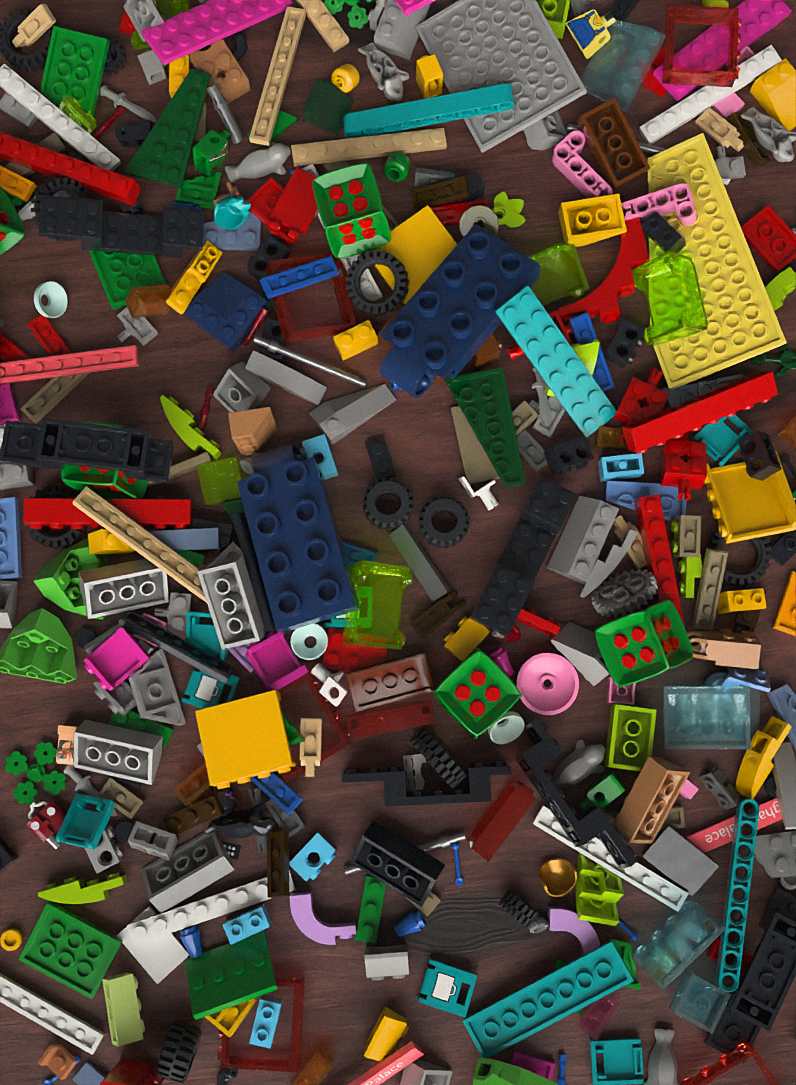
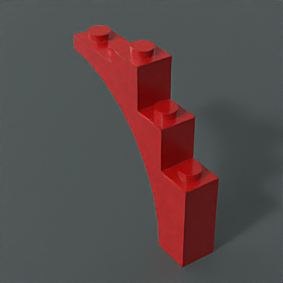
M640 217L625 220L627 231L620 234L621 247L617 261L603 283L587 297L573 304L558 308V313L563 323L569 324L568 319L588 312L590 319L599 316L600 322L610 323L620 318L617 297H627L634 293L635 283L632 271L640 272L649 268V255Z

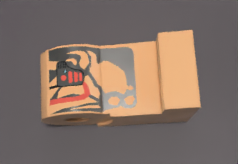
M58 725L59 740L56 754L58 764L74 765V731L78 726Z

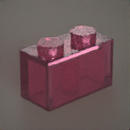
M608 994L593 1002L577 1025L596 1041L621 1008V1005Z

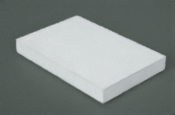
M149 906L131 923L157 915V913ZM128 927L124 928L117 935L157 984L190 955L173 933L135 946L132 945Z

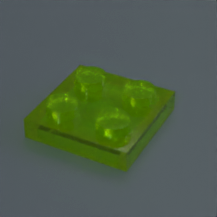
M67 95L62 100L59 109L91 135L98 126L95 123V118L90 113H85L75 98H70Z
M236 457L197 466L207 506L241 497L237 482L241 481L242 478Z

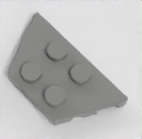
M159 649L128 679L140 718L181 726L186 724L164 651Z
M796 831L756 836L754 857L765 867V871L771 878L796 875Z

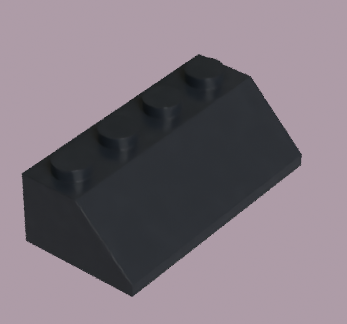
M375 821L370 824L363 834L350 861L351 864L421 907L445 867V864Z

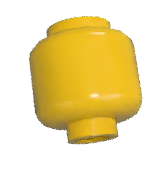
M351 64L341 65L334 70L331 76L332 85L341 93L351 91L358 85L360 79L359 72Z

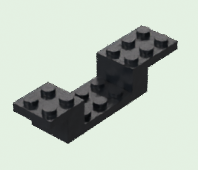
M41 195L39 236L81 240V249L172 258H181L182 249L203 251L204 210L164 207L163 217L103 211V201Z
M43 418L42 425L6 420L0 450V462L64 470V465L68 464L123 471L126 478L168 483L174 441L153 439L150 431L49 418Z
M540 476L470 617L471 620L505 637L509 636L544 559L577 496L576 493Z
M538 718L534 719L524 728V731L535 746L515 759L575 847L585 845L598 836L620 869L634 865L637 862L634 858L636 856L635 852L629 845H625L622 840L623 835L618 828H614L609 822L610 817L604 809L601 810L600 807L595 808L577 820L576 817L578 815L574 808L566 804L563 792L559 788H555L551 782L553 779L547 770H543L542 766L560 755L561 751L559 749L561 747L557 740L551 738L547 733L548 728L543 721H539Z
M492 761L490 766H485L483 762H471V766L466 767L468 792H465L464 788L451 789L452 793H444L443 789H433L431 794H423L422 790L410 791V795H406L405 770H401V766H390L388 771H380V767L367 768V772H359V768L346 769V773L342 774V783L384 781L385 807L491 802L490 776L511 775V766L506 765L505 761Z
M775 888L758 924L765 931L745 974L735 991L726 992L703 1041L708 1046L743 1064L761 1027L770 1031L796 976V897L778 888Z

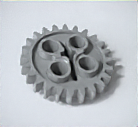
M632 569L629 573L625 570L621 575L616 573V577H609L608 582L603 581V586H598V591L593 592L594 596L591 597L593 600L592 604L601 616L607 615L609 618L614 615L616 618L621 613L625 616L626 612L633 613L635 608L640 610V605H647L646 600L653 599L652 595L656 594V589H658L657 581L652 572L648 573L647 570L642 571L638 569L635 572Z

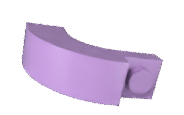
M312 892L290 894V908L293 919L298 928L310 939L322 944L336 945V936H340V939L352 938V934H356V922L329 924L322 921L314 911Z
M548 906V929L550 931H567L574 934L580 942L581 956L600 946L598 936L588 921L578 920L577 912L566 907Z

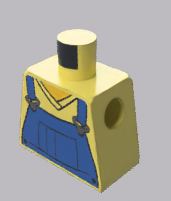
M592 9L568 21L566 25L585 58L589 59L610 40L611 37L607 27L616 21L611 12L600 18L596 10Z

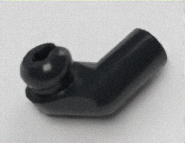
M235 33L232 38L236 45V49L232 54L237 62L248 50L246 37L242 33Z
M234 1064L226 1065L218 1072L217 1085H227L228 1081L233 1077H237L238 1069Z

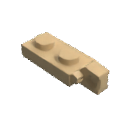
M40 4L17 27L19 34L12 40L16 48L26 45L30 46L56 22L46 4Z
M710 107L695 121L699 128L726 148L731 146L738 152L744 147L743 141L738 138L740 134L737 132V129Z
M621 515L616 517L613 524L617 530L614 533L621 545L629 529L638 532L626 552L638 570L647 565L641 535L631 522L626 523Z
M301 718L300 733L305 738L304 742H300L301 766H306V777H315V766H320L322 718Z

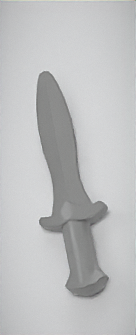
M107 85L100 88V95L113 100L115 108L118 105H122L141 118L157 122V119L147 110L128 101L125 98V92L118 95L108 89Z
M533 368L532 371L535 373L536 383L532 384L531 388H535L538 392L541 417L544 424L549 426L550 406L545 392L547 384L537 370Z
M67 765L65 767L64 774L69 775L77 783L75 791L80 789L89 796L102 798L98 795L99 792L91 785L89 781L90 775L83 778L74 769V765ZM113 809L111 814L113 817L117 816L115 809Z

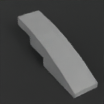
M254 350L245 367V370L318 406L327 387Z
M629 529L621 547L613 544L605 562L596 560L588 581L580 593V597H586L616 568L638 532Z
M786 742L780 745L772 758L774 765L772 772L777 787L775 793L785 829H796V760L791 742Z

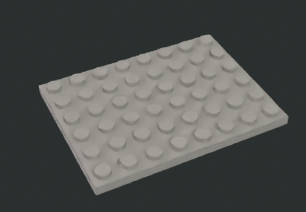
M459 0L415 26L429 55L435 54L443 72V81L450 94L500 84L512 85L514 107L512 109L464 118L482 153L587 93L536 0Z

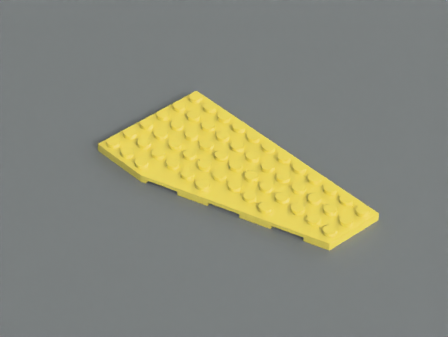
M703 133L648 158V164L651 168L648 171L649 194L677 184H686L690 188L697 213L696 221L689 226L683 225L680 222L676 211L661 216L683 237L686 244L672 259L648 237L650 266L649 332L670 390L787 343ZM680 194L678 198H683L686 194ZM667 200L660 201L659 205L665 204ZM691 211L684 212L683 216L690 215Z

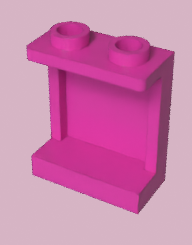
M121 627L113 636L83 660L86 663L84 667L91 674L95 673L99 678L98 683L105 690L109 689L112 691L149 660L151 656L127 629Z
M277 631L266 635V640L262 642L256 641L251 643L245 653L267 692L273 690L280 691L309 672L305 665L301 666L283 636L285 633H277Z

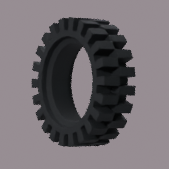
M24 8V13L17 9L18 15L14 16L13 12H10L9 16L11 19L9 20L4 17L2 20L5 25L0 23L1 53L6 61L18 70H21L22 67L24 72H28L29 68H31L32 72H35L36 66H39L40 70L44 69L43 63H46L54 24L45 32L44 44L38 51L32 54H21L12 48V39L18 31L17 27L31 12L29 8Z
M55 178L44 182L45 184H41L38 187L40 190L35 191L33 194L36 196V199L31 200V203L35 204L34 208H31V212H35V216L32 217L33 221L38 222L36 227L39 229L41 195L53 196L58 191H65L74 198L92 200L93 197L92 195H87L89 190L82 188L83 184L75 182L74 179ZM48 237V238H50V239H56V241H71V240H74V241H75V240H78V239Z
M373 250L371 253L369 251L365 252L363 256L359 255L357 257L358 260L351 263L353 265L352 268H348L347 272L349 275L345 279L347 281L345 286L349 292V298L352 299L354 305L367 313L383 315L386 312L394 311V308L398 307L399 303L405 300V293H408L409 290L407 288V285H409L408 273L405 271L404 265L396 257L385 251ZM376 264L389 267L395 278L392 293L381 301L368 300L360 288L362 274L367 268Z
M51 485V487H42V491H35L36 495L29 498L75 499L79 494L63 485ZM28 525L25 528L32 539L43 546L53 549L67 548V545L72 546L75 544L74 541L82 539L80 537L81 534L85 535L86 526H84V529H71L70 527L66 532L59 535L47 534L43 529H30Z
M719 530L714 532L713 536L709 538L706 548L721 550L725 540L724 537L720 536ZM762 536L747 539L754 546L756 552L753 566L748 571L742 573L731 571L725 566L722 583L731 584L730 586H744L760 579L766 573L765 570L769 568V561L772 560V555H769L772 549L771 546L768 547L767 545L769 543L768 538L764 539Z
M424 728L419 730L409 740L452 789L466 777V774Z

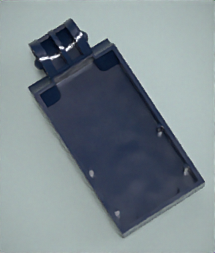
M475 224L381 332L380 336L394 346L385 356L380 367V374L414 398H419L428 390L436 374L443 379L447 376L454 379L501 324V320L494 310L525 285L531 288L540 277V264Z
M294 442L252 455L254 474L237 483L276 631L285 633L359 610L360 605L324 475L319 469L315 458L311 457L303 460Z

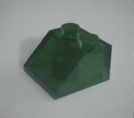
M317 77L302 108L303 122L338 136L344 124L343 117L349 114L353 100L335 84Z

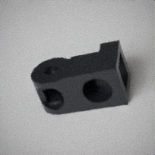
M142 120L141 126L121 124L116 128L115 135L119 143L124 147H141L152 130L153 125L150 120Z

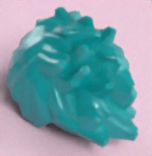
M228 195L219 200L215 205L214 220L223 229L235 230L244 225L248 220V214H250L248 209L251 208V204L248 200L244 201L242 196Z

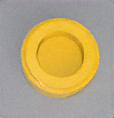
M10 928L4 931L0 938L1 946L8 951L19 948L23 942V934L17 928Z

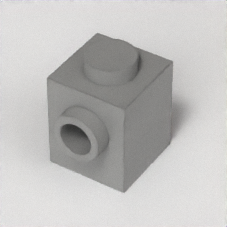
M146 50L142 54L137 55L149 85L167 78L163 68L166 65H163L153 50Z

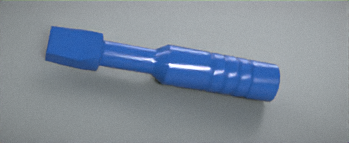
M559 1054L558 1065L560 1067L557 1084L566 1085L564 1077L566 1054Z

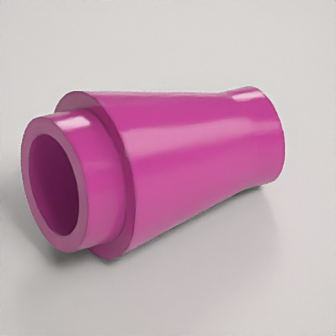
M498 647L488 654L508 677L514 673L507 652L502 647Z

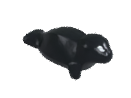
M259 803L250 809L232 812L218 819L211 820L204 834L220 831L235 839L245 838L253 834L266 836L272 831L275 821L273 818L263 814L265 805Z

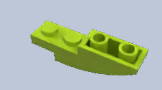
M791 267L781 272L765 287L774 311L783 305L787 294L796 288V272Z
M162 395L160 399L166 417L184 443L196 454L202 448L217 460L221 456V452L218 449L220 446L212 439L207 441L203 437L205 434L197 427L192 429L196 425L193 419L194 415L186 408L181 410L178 407L179 403L171 396L166 398Z
M675 516L671 524V530L674 532V540L671 542V552L674 553L673 557H678L679 516ZM701 554L700 557H681V561H679L678 571L681 573V581L678 582V593H680L682 598H694V578H701L702 574Z
M118 872L106 876L107 880L99 882V878L86 882L87 886H85L84 878L77 880L75 876L65 879L64 884L59 886L56 885V882L43 886L44 890L38 892V897L66 904L97 902L110 897L108 889L122 886L128 883L126 874L120 876Z

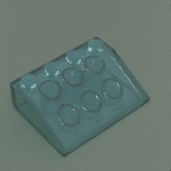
M615 20L616 22L607 28L611 37L610 40L593 54L580 80L587 93L605 102L616 98L621 110L628 112L663 47L666 35L647 26Z
M664 686L662 719L664 748L751 749L750 686Z
M694 900L684 903L680 908L681 912L676 917L671 916L665 922L666 926L661 931L657 930L651 935V941L646 946L642 945L635 951L633 959L662 990L726 929Z

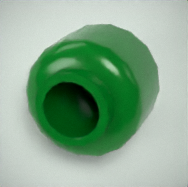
M401 152L391 153L383 167L384 174L391 181H403L408 175L411 162Z

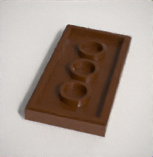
M425 651L345 672L356 712L435 690Z

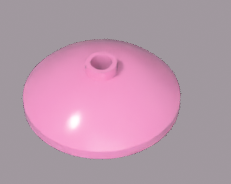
M541 653L531 657L523 664L518 673L517 688L523 694L520 699L530 710L542 715H555L565 711L575 701L579 690V679L575 668L567 659L554 653ZM546 679L552 682L550 687L544 686Z

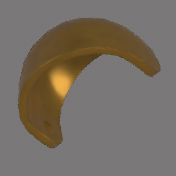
M555 858L548 860L540 866L538 871L542 887L552 897L566 895L574 888L577 882V872L574 866L566 859Z

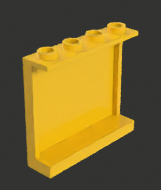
M428 205L390 231L391 241L388 244L375 249L379 252L385 251L388 254L390 253L404 265L405 271L408 273L407 279L409 280V285H407L408 293H405V300L401 301L404 306L457 246V243ZM374 265L393 290L395 278L390 268L385 265Z
M745 462L711 469L709 464H706L707 477L704 484H706L708 489L707 498L709 501H712L713 516L715 519H718L719 534L721 537H724L726 544L796 530V503L783 468L761 481L748 475Z
M273 690L195 711L210 786H217L218 789L230 787L231 782L237 781L238 784L249 782L250 777L258 776V779L271 776L270 772L278 770V773L291 771L290 767L296 766V763L292 760L279 702L281 701L280 692Z

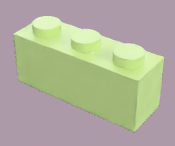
M126 972L102 979L112 1044L119 1047L144 1039L143 1032H145L143 1020L140 1019L141 1002L136 994V989L138 988L136 977L133 976V973Z

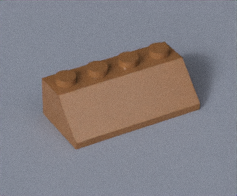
M270 407L228 413L232 439L241 455H245V457H251L262 452L278 431V426Z
M648 757L643 763L642 771L633 782V788L624 799L623 807L614 818L613 827L618 828L624 840L628 843H653L690 771L661 757Z

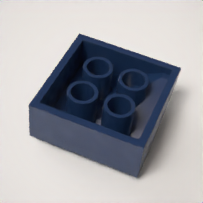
M223 272L195 297L184 314L194 324L235 353L252 329V324L262 306L268 309L270 306L264 298L252 289Z

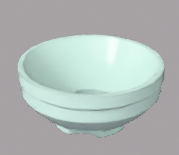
M53 281L42 283L36 288L34 293L35 307L41 315L48 318H57L65 312L68 299L64 288L60 284ZM42 295H46L48 298L46 306L41 302Z
M314 623L295 629L290 642L292 650L298 657L305 660H314L326 651L328 637L325 630ZM309 636L316 638L317 643L313 648L305 646V639Z
M507 711L488 729V734L496 744L512 742L523 732L524 720L518 713ZM506 718V720L503 723L498 724L500 721Z

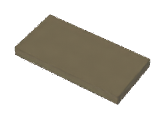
M460 406L452 407L450 410L467 482L469 485L500 479Z

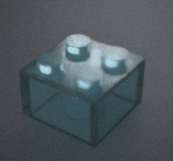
M686 969L668 1008L674 1014L713 1034L731 994L724 991L718 985Z

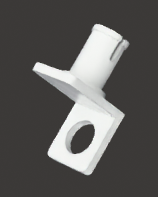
M464 476L458 478L470 498L476 495L480 496L488 511L499 504L489 490L490 486L496 483L495 480L488 482L474 492Z
M319 663L311 671L312 674L324 683L319 692L334 706H338L347 693V690L338 683L344 672L340 671L331 674ZM336 687L339 690V697H332L330 689Z

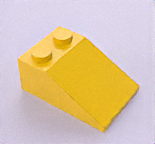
M785 58L757 78L750 89V93L770 117L780 123L786 130L791 131L796 127V70Z
M619 194L563 202L560 205L558 214L565 249L585 246L627 231Z

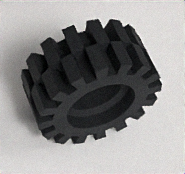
M508 890L499 902L503 909L528 928L539 915L533 907L511 890Z

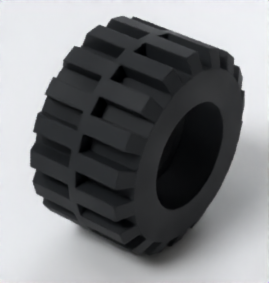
M385 477L381 478V481H374L372 486L369 485L367 492L364 493L363 509L371 525L377 526L380 530L386 529V531H391V529L396 530L410 519L413 512V495L409 491V487L402 484V481H395L391 477L386 479ZM392 494L399 499L400 508L396 513L385 515L377 510L376 502L382 495Z
M444 495V497L436 496L435 499H430L422 507L419 515V531L423 539L428 541V544H433L436 548L444 547V549H447L450 546H456L466 536L470 517L468 516L467 508H464V504L461 501H456L457 498H448V495ZM448 512L452 514L456 520L455 528L448 533H441L435 530L432 526V518L436 513Z
M175 1021L171 1025L157 1063V1076L180 1084L187 1079L200 1042L201 1028Z

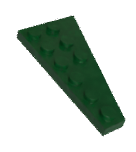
M195 69L189 71L124 171L126 175L180 189L183 188L207 95L206 89L209 87L211 79L210 73Z
M500 367L457 376L454 379H444L505 488L526 485L504 368Z

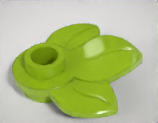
M501 192L494 198V208L492 210L496 215H502V218H498L499 225L505 224L509 227H518L525 222V218L520 215L524 200H508L505 192Z

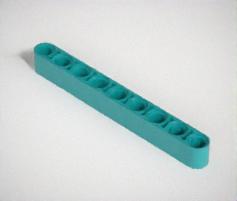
M500 84L349 113L343 117L345 137L349 139L374 136L507 111L514 107L513 87L510 84Z
M742 799L736 806L715 977L717 985L726 992L735 991L739 985L759 819V805L753 799ZM747 802L753 808L750 814H746L743 810V806ZM745 823L750 827V832L747 835L741 833V826ZM741 845L747 847V854L743 857L738 853V848ZM739 866H742L745 870V874L741 878H738L735 874ZM736 888L742 890V896L739 899L733 897V891ZM737 909L740 916L737 920L732 921L730 913L732 910ZM731 931L737 933V939L734 942H729L727 938ZM733 953L734 961L731 964H726L725 956ZM726 975L732 977V982L728 986L722 984V979Z

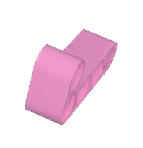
M581 131L571 132L555 147L552 163L587 198L612 195V188L579 156L585 143V135ZM572 141L578 142L579 145L572 144ZM558 154H564L566 157L561 158ZM571 167H577L579 171H574ZM585 180H589V181H591L593 184H591V185L586 184V183H585Z
M683 183L621 203L623 214L626 213L624 220L640 217V221L644 222L655 211L660 216L676 211L680 222L686 226L694 224L697 219L690 188ZM683 193L686 194L685 197H683V198H678V196H679L680 194H683ZM667 200L665 204L659 205L660 201ZM643 206L648 207L644 211H639ZM691 211L690 215L683 216L684 212Z

